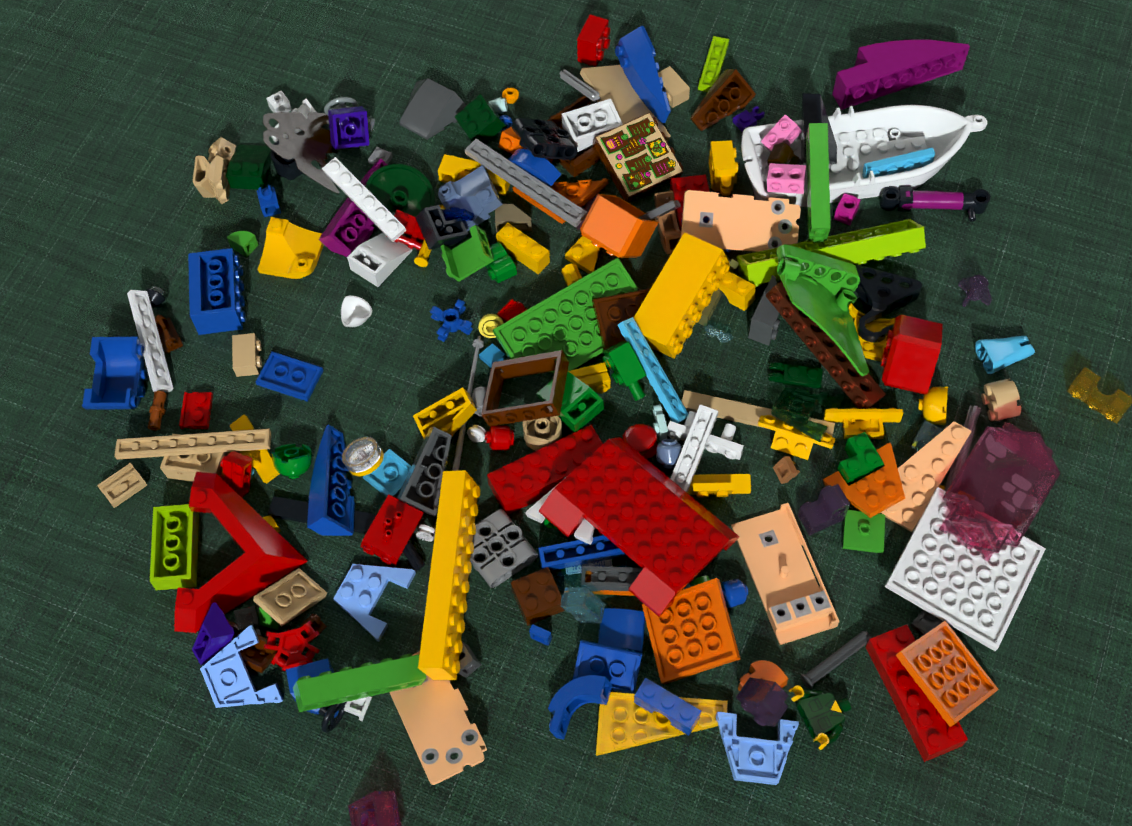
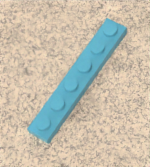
M634 318L622 321L617 326L625 340L630 343L647 375L650 385L655 390L669 418L675 423L685 420L688 412Z

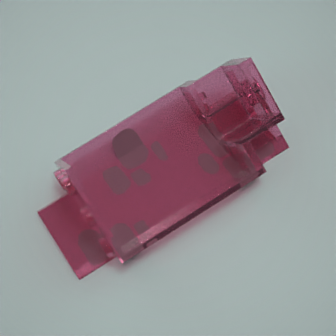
M1007 422L1004 423L1002 428L987 426L943 496V500L950 512L939 530L945 534H953L958 538L957 542L969 550L972 548L976 549L982 554L981 558L989 562L994 552L999 553L1004 544L1017 547L1060 475V471L1052 458L1053 452L1046 446L1040 433L1025 432Z

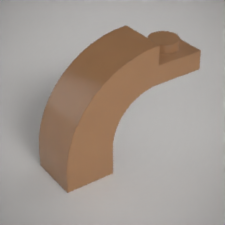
M672 191L654 194L656 208L674 200ZM675 210L656 219L659 221L657 227L666 254H672L681 239V231L678 227Z

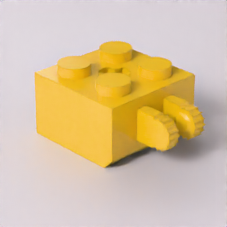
M732 140L711 141L708 164L711 189L720 191L724 196L730 195L731 191H733L734 183H737L738 162H735L734 159L736 158V147L733 148Z

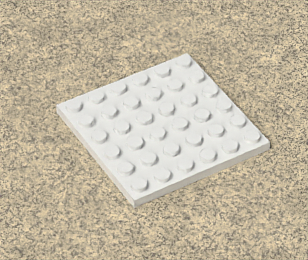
M937 487L884 587L996 651L1046 548L983 512L975 511L967 503L955 497L958 502L969 508L967 516H960L953 508L951 510L947 504V498L950 493ZM975 512L994 525V532L988 534L975 526L969 518L970 513ZM955 515L960 517L958 519V526L962 530L969 531L973 526L976 528L975 537L967 541L960 532L951 531L946 526L947 521L954 519ZM960 520H965L971 524V527L969 529L962 528Z

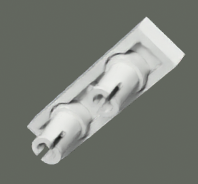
M689 412L684 425L670 421L667 427L668 436L677 441H685L696 412ZM726 424L721 438L710 434L705 448L711 453L718 452L729 459L740 460L744 445L732 442L736 427L732 424Z

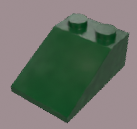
M239 145L229 161L226 176L232 189L258 190L260 187L261 189L266 188L272 160L271 149L268 146Z

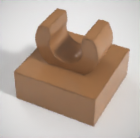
M784 456L773 467L781 484L787 483L800 473L799 470H796L794 466L796 463L791 460L790 456Z

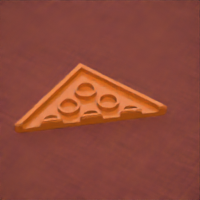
M603 178L600 181H592V179L579 180L576 183L555 182L550 188L581 208L608 184V179ZM513 187V192L561 224L565 222L564 219L516 187Z

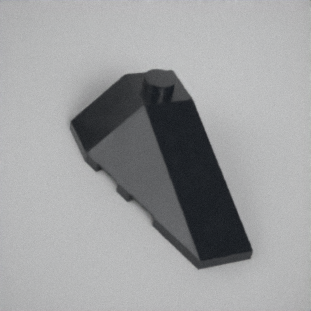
M802 93L801 160L803 163H806V135L809 123H828L829 164H837V144L821 95Z

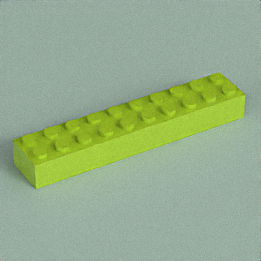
M911 219L828 236L827 241L822 243L805 241L791 244V246L851 264H865L867 260H883L886 256L897 257L905 252L916 253L920 251L919 249L926 248L924 226ZM777 248L737 256L739 277L756 285V287L761 286L762 283L769 282L772 275L776 276V282H779L780 277L777 274L779 264L776 254Z

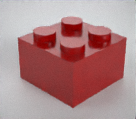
M589 15L577 38L578 62L596 67L598 62L602 61L604 51L610 45V39H608L610 34L609 20Z

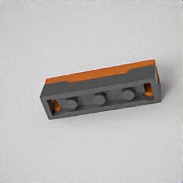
M582 566L581 594L634 596L629 591V587L642 571V568Z

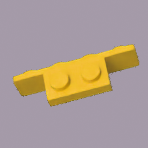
M830 408L825 410L823 421L842 422L844 439L866 432L869 439H883V422H901L903 409Z
M242 415L230 424L232 431L255 430L246 415ZM267 449L240 451L242 455L253 459L252 467L256 469L264 483H269L280 474L275 469L272 456Z
M761 415L757 424L758 426L776 431L771 445L772 449L806 460L809 459L813 443L832 449L835 438L830 434H820L808 427L801 428L789 421L776 420L775 417L770 415Z
M750 474L694 475L687 493L689 495H697V497H708L709 494H716L717 497H727L728 494H750L751 477Z

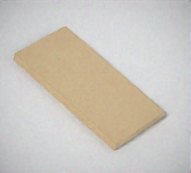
M621 65L581 69L580 75L585 83L599 92L600 99L597 102L611 99L623 124L649 112L652 117H655L631 86ZM656 118L660 131L665 134L666 141H669L670 134L663 123Z

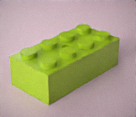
M189 504L153 507L150 583L155 590L197 587L199 512L191 511Z

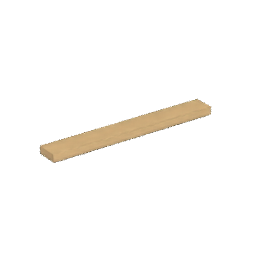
M684 390L681 401L686 411L697 413L699 405L718 410L717 418L761 427L757 425L761 415H770L775 417L776 420L789 421L795 426L801 428L808 427L814 432L820 434L827 433L833 437L835 423L687 390Z
M269 428L117 439L114 457L118 460L270 449L271 430Z

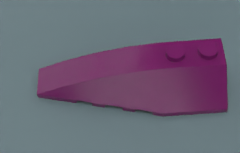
M380 158L360 182L366 186L370 176L387 164ZM348 197L319 240L332 252L348 257L360 244L368 241L373 233L374 223Z

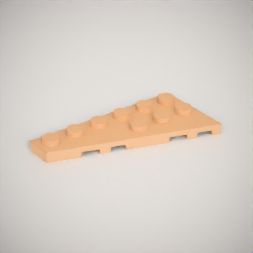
M952 422L898 468L905 499L879 514H884L889 520L913 532L934 491L942 483L971 434V430L956 422Z

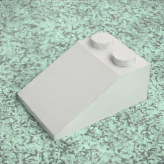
M611 99L562 114V127L570 133L569 139L575 145L578 152L593 147L592 144L596 136L623 125Z

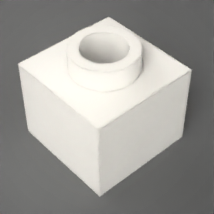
M282 91L266 98L269 108L273 113L289 112L292 110L290 101Z

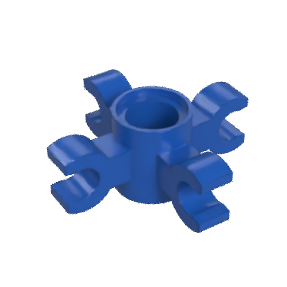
M458 299L453 309L445 311L436 306L432 307L430 311L432 313L431 318L444 323L437 331L439 340L445 342L449 332L461 330L467 335H470L472 332V323L459 318L466 309L464 301Z

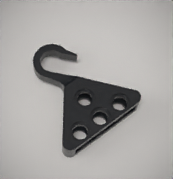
M855 265L860 277L859 285L855 291L868 311L867 314L860 318L857 332L865 341L880 342L885 339L888 331L893 329L894 324L883 328L879 332H871L865 325L917 300L922 283L904 276L862 265ZM869 272L873 275V278L864 276L863 274ZM888 277L892 282L882 281L881 278ZM906 282L910 287L901 286L899 283Z

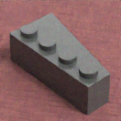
M436 427L429 428L397 499L431 516H436L442 475L452 435Z

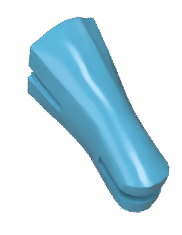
M1027 336L978 340L975 345V352L980 361L984 360L983 367L987 374H993L1017 361L1028 358L1035 353V350L1031 344H1028L1029 339Z

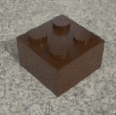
M549 567L510 582L512 593L527 626L565 611L563 598Z

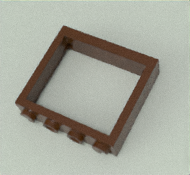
M553 351L492 363L481 413L489 427L560 415L569 361L563 351ZM555 371L549 401L498 409L504 379Z

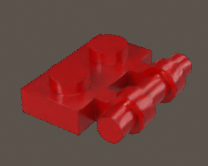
M396 210L394 217L406 228L404 233L410 235L411 239L401 235L394 242H401L408 245V248L420 250L422 243L416 241V239L423 241L424 237L416 217Z

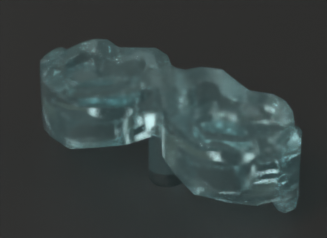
M712 325L705 327L708 337L717 336L721 343H726L733 339L730 333L718 330V328Z

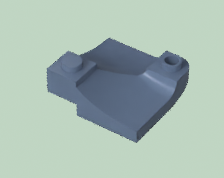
M483 165L456 182H447L438 191L439 199L446 208L451 220L461 218L467 232L472 226H477L490 218L489 213L503 205Z

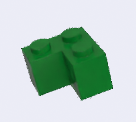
M866 432L848 438L845 451L849 458L839 463L837 471H839L848 486L884 466L881 457Z

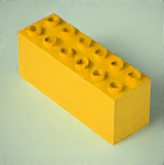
M684 232L634 316L635 322L651 348L675 359L677 354L681 353L683 343L686 338L688 339L691 336L693 326L701 319L703 309L710 304L713 292L718 290L723 275H726L729 271L730 264L723 249Z

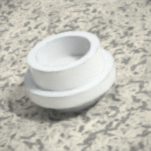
M473 425L468 429L467 434L473 442H483L485 440L486 431L483 427Z

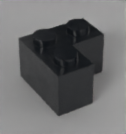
M440 205L424 208L416 216L429 250L440 248L443 244L448 246L460 243L468 235L461 218L445 220Z

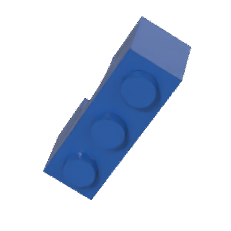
M647 678L644 679L634 695L635 704L650 713L656 711L670 720L673 727L688 736L700 719L701 710Z

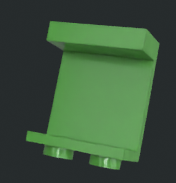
M476 225L469 228L472 237L451 250L444 244L441 245L442 258L447 267L446 273L450 278H454L459 282L494 261L486 233Z

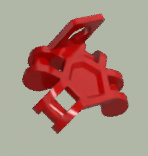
M308 621L300 628L281 633L266 631L268 639L267 644H264V648L278 650L271 664L275 665L276 663L285 672L286 669L314 662L312 659L320 650L308 642L320 633L318 630L315 632L311 626V621ZM303 630L308 635L306 639L301 634ZM276 637L280 638L279 646L275 645ZM307 647V653L305 655L301 654L304 648ZM281 653L288 656V660L282 658L280 656Z

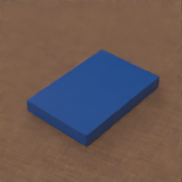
M271 351L256 380V384L308 402L323 373V368Z
M581 640L573 680L587 675L605 676L612 684L611 691L634 694L643 653Z

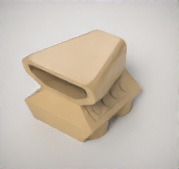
M216 155L209 164L204 156H196L193 173L194 186L204 198L216 197L221 204L227 202L230 197V185L226 176V159Z

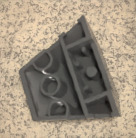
M426 78L416 82L399 124L428 140L444 130V127L448 124L456 123L457 120L454 116L464 109L466 105L454 91Z

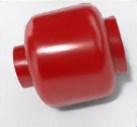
M507 425L491 426L489 432L485 433V443H489V447L492 450H508L514 444V431Z

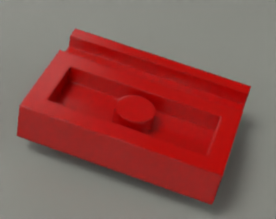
M184 392L179 423L181 429H209L213 402L212 392Z

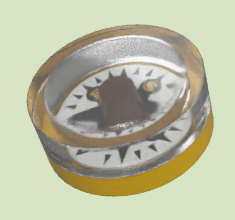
M361 437L354 440L345 448L342 454V462L354 476H365L372 473L380 466L384 458L382 449L372 437Z

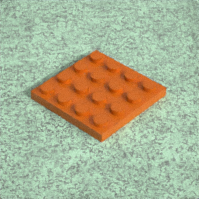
M715 578L681 590L675 596L673 604L660 617L645 604H642L661 684H667L740 659L719 579Z
M946 621L896 654L901 664L950 727L999 690Z

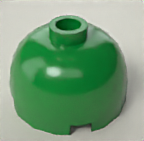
M296 444L277 447L275 453L272 452V461L278 473L290 479L300 477V475L309 470L312 463L311 448L304 444H301L302 448L296 447Z

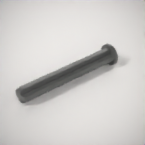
M862 631L807 674H802L800 677L805 686L812 689L813 684L865 646L869 639H871L869 633Z

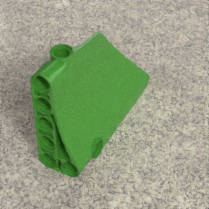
M791 245L779 246L776 250L779 262L777 274L792 304L815 322L834 341L861 376L867 375L869 369L853 318L849 313V304H854L857 299L853 292L860 282L856 266Z

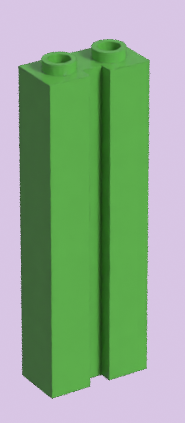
M809 123L806 135L808 241L822 243L827 241L830 231L828 123Z

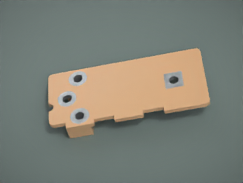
M687 190L684 193L681 237L685 232L721 249L752 252L777 248L785 244L798 243L799 226L796 224V220L800 219L801 208L799 205L789 204V199L768 197L767 201L754 200V196L732 194V198L718 197L719 193ZM705 216L709 218L708 223L703 222ZM783 223L787 224L786 230L782 229Z
M420 651L413 654L412 656L419 655ZM426 675V680L422 685L389 692L430 784L436 785L462 772L466 765L473 767L484 761L483 752L487 750L476 724H470L465 714L468 708L459 689L454 690L449 680H432ZM452 754H458L457 759H451Z

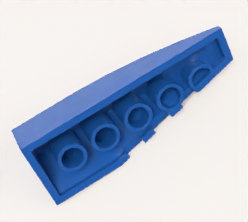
M640 26L620 39L618 46L615 48V54L639 98L661 123H665L671 111L666 92L662 91L663 79L658 76L659 64L654 61L655 49L645 27Z
M327 425L314 464L309 492L307 527L322 536H351L354 532L355 502L354 497L350 496L349 489L352 488L351 480L347 478L349 470L344 460L346 455L343 433L330 425Z

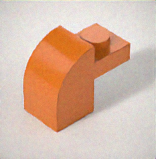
M760 660L752 663L749 669L750 673L740 678L738 690L742 695H745L760 684L769 697L785 687L789 679L773 662Z

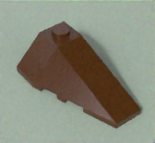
M726 69L714 82L690 119L700 131H703L717 123L720 119L731 115L736 110L744 108L756 93L736 69Z

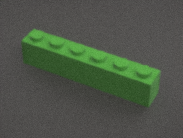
M406 654L396 660L387 658L377 664H372V662L364 663L359 668L345 667L336 673L326 671L317 677L303 676L296 681L293 691L299 712L419 686L426 680V674L418 669L419 655L412 656V654Z

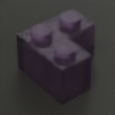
M838 484L834 486L828 485L821 490L817 501L812 503L811 501L806 502L800 507L798 517L810 536L843 521L850 502Z
M750 677L736 698L742 703L741 707L755 717L754 720L759 725L775 727L788 708L784 702L789 695L776 682Z

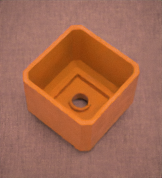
M598 194L580 231L581 235L591 240L593 245L604 248L611 256L636 258L642 255L659 221L656 219H639L638 217L646 213L617 196Z

